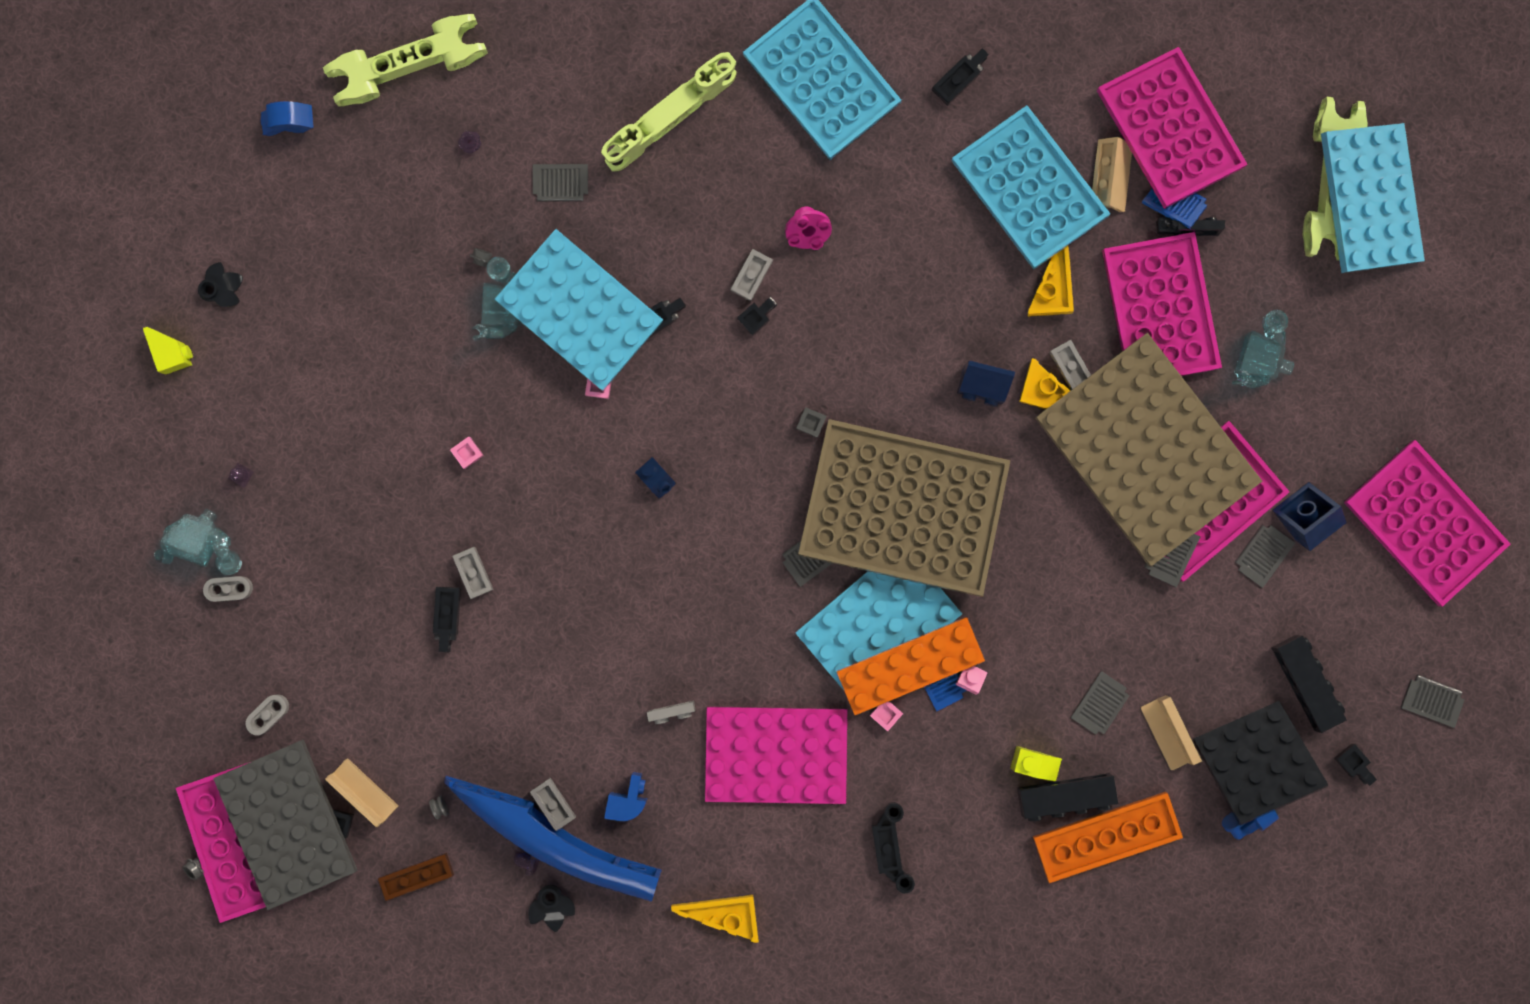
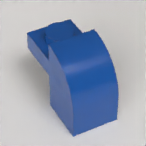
M288 101L267 104L266 110L261 112L260 119L263 135L273 136L282 131L303 133L314 128L312 105Z
M632 773L628 795L610 792L605 819L628 821L634 819L642 812L648 799L638 797L639 794L644 793L646 780H641L642 773Z

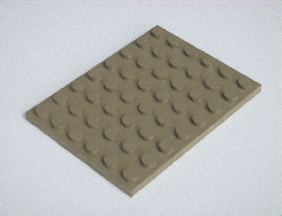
M1148 333L1035 417L1148 566H1153L1262 482L1258 474Z
M829 419L798 555L983 597L1011 460Z

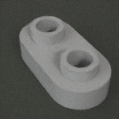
M244 576L213 578L208 580L203 587L204 596L213 602L246 599L253 591L252 582ZM239 584L244 585L243 592L238 591L237 587ZM217 585L221 587L219 594H216L214 591Z
M276 694L266 698L247 717V730L253 735H261L268 732L288 712L289 702L286 697ZM275 702H279L281 705L278 711L274 709ZM259 718H261L264 722L262 727H259L257 725V720Z

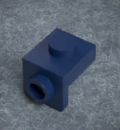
M653 457L635 472L658 498L667 494L676 484Z

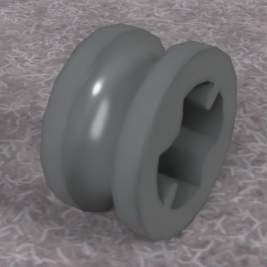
M438 796L437 800H429L430 809L437 820L441 818V815H449V809L443 796Z

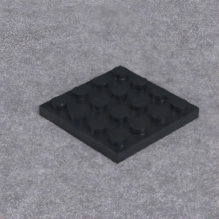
M1279 701L1193 739L1196 748L1240 826L1328 787L1327 781Z

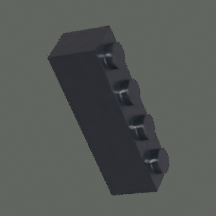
M1294 635L1271 647L1314 731L1323 733L1347 721L1344 716L1345 708L1339 700H1336L1333 694L1334 687L1328 679H1325L1322 673L1323 666L1317 658H1314L1311 652L1313 649L1312 645L1306 637Z
M1110 773L1017 788L1021 816L1028 819V821L1042 820V816L1051 815L1052 818L1064 817L1066 812L1072 811L1075 814L1088 813L1089 809L1097 807L1098 810L1112 809V805L1118 804L1114 776Z

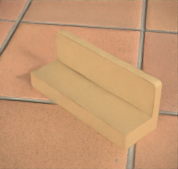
M1119 137L1098 140L1092 190L1106 209L1112 208L1118 212H1125L1132 152L1126 141Z
M1165 695L1141 707V711L1170 770H1175L1187 763L1195 765L1202 762L1171 697Z
M348 758L334 773L325 778L331 786L375 827L383 824L399 807Z

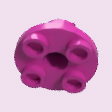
M811 207L797 209L785 227V234L789 245L801 249L811 248L818 250L822 248L832 231L828 216Z

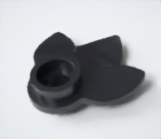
M215 263L206 270L205 280L198 286V294L203 300L207 302L215 301L221 307L235 306L240 300L234 292L241 286L243 276L234 272L225 273L222 263ZM210 286L214 288L212 294L207 293V288Z
M546 885L540 890L538 899L530 905L528 914L530 924L538 923L544 919L547 926L554 932H557L563 924L564 916L575 915V906L569 897L562 895L561 890L557 886ZM549 892L555 896L552 901L546 898V894Z

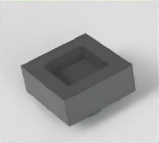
M805 407L796 430L818 438L827 416Z

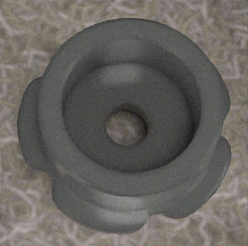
M474 248L473 254H470V257L473 258V263L486 267L487 263H492V253Z
M199 859L186 860L187 863L182 868L188 877L192 880H197L199 877L204 876Z

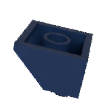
M968 361L963 366L957 393L962 394L961 398L964 400L975 401L978 398L985 400V405L998 407V404H1003L1006 401L1015 372Z
M1310 482L1273 509V512L1294 539L1308 551L1314 549L1346 524L1342 507Z

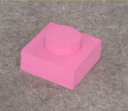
M587 379L585 396L609 399L611 383L602 391Z
M467 437L450 449L463 469L468 468L484 456L471 437Z
M976 666L961 671L955 685L977 695L987 672Z
M891 702L877 706L870 714L887 731L903 715Z

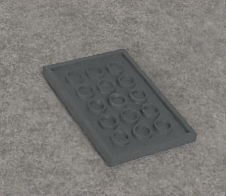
M304 740L213 778L267 910L358 871Z

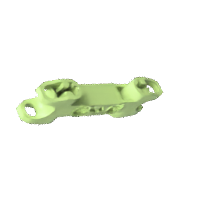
M474 14L449 16L440 19L432 24L433 36L417 40L368 59L364 50H354L342 54L323 67L327 77L334 78L343 75L349 77L347 88L333 97L338 107L362 104L378 98L380 93L377 85L443 61L448 71H455L469 66L477 59L488 54L484 43L469 45L462 43L464 32L477 25ZM432 49L430 55L423 56L425 50ZM405 57H408V58H407V62H406V63H403V62H404V58H405ZM389 65L386 71L380 72L381 66Z
M729 52L720 53L707 61L696 71L692 79L678 87L645 113L636 123L623 127L604 144L601 153L605 157V163L612 172L626 168L644 153L645 148L663 137L696 111L705 101L715 98L734 82L737 75L735 70L736 61ZM721 59H727L730 61V63H723L717 66L719 60ZM730 74H732L730 79L725 80ZM612 145H615V146L607 153L608 148H609L610 146H612ZM619 153L618 156L612 157L614 154ZM623 159V162L618 166L612 164Z
M1333 97L1324 98L1314 123L1313 140L1322 142L1321 134L1327 131L1367 127L1365 103L1357 101V103L1353 104L1350 118L1344 119L1336 113ZM1323 156L1318 212L1308 211L1303 224L1305 255L1308 257L1317 255L1322 239L1326 238L1335 245V257L1340 261Z

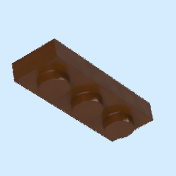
M447 853L381 876L378 878L385 901L453 877L454 872Z

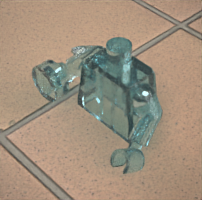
M494 257L487 264L488 275L493 280L501 282L504 286L516 275L513 271L511 273L509 262L502 257ZM483 283L481 324L471 328L479 330L480 335L473 336L474 340L477 341L483 337L486 339H503L514 333L517 327L522 326V323L495 301V298L505 287Z
M1272 310L1264 315L1262 319L1264 336L1255 331L1245 335L1236 369L1233 372V376H1237L1238 379L1237 381H1232L1233 385H1242L1253 389L1267 385L1270 381L1277 379L1279 372L1287 375L1292 373L1294 362L1283 359L1286 351V332L1284 330L1288 325V317L1283 311Z
M205 509L199 518L185 514L178 521L168 525L164 529L162 539L160 540L161 549L154 553L155 559H162L164 564L171 563L174 558L173 556L206 567L215 551L217 555L216 566L225 575L236 573L242 564L239 555L235 551L229 550L231 545L230 537L213 524L217 515L208 509Z

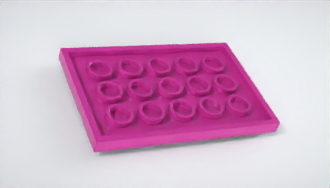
M1179 47L1098 87L1097 93L1164 209L1248 165Z
M1195 232L1102 250L1122 351L1148 333L1181 376L1222 368Z
M1230 421L1225 422L1220 427L1258 474L1262 482L1195 533L1200 536V539L1180 579L1181 582L1189 578L1289 493V490Z
M1416 440L1408 443L1344 502L1440 607H1443L1511 545Z
M707 707L705 802L846 804L847 709Z
M243 765L176 788L220 923L266 907L213 779Z

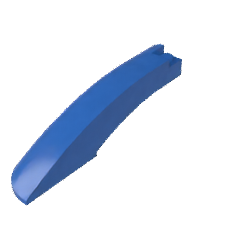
M445 776L444 783L467 807L499 834L528 854L583 881L652 902L661 869L600 850L573 836L563 828L555 831L546 816L534 807L535 802Z

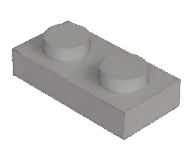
M752 249L731 291L752 301L773 259Z
M1071 340L1049 352L1070 390L1091 376Z
M476 547L452 556L470 599L494 590Z
M694 700L647 711L648 721L661 724L668 722V717L677 716L678 719L691 717V712L696 710Z
M551 778L530 791L555 831L576 818V815Z

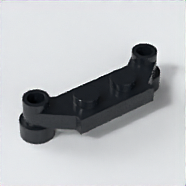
M891 802L886 805L877 824L871 825L879 874L884 873L895 883L899 892L907 894L914 889L915 882L913 877L902 869L895 824L903 818L904 811L900 804ZM891 808H897L895 814L889 813ZM902 879H908V882L906 884H900V881Z

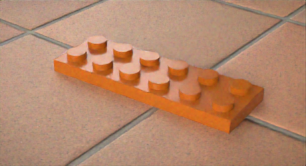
M964 617L836 672L854 715H857L982 663L985 659L968 618Z
M1167 792L1032 836L1049 883L1183 838Z

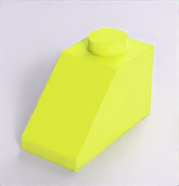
M143 328L159 373L169 374L192 365L190 359L193 358V355L188 345L152 328Z
M1016 746L1010 769L1031 777L1056 781L1062 758Z

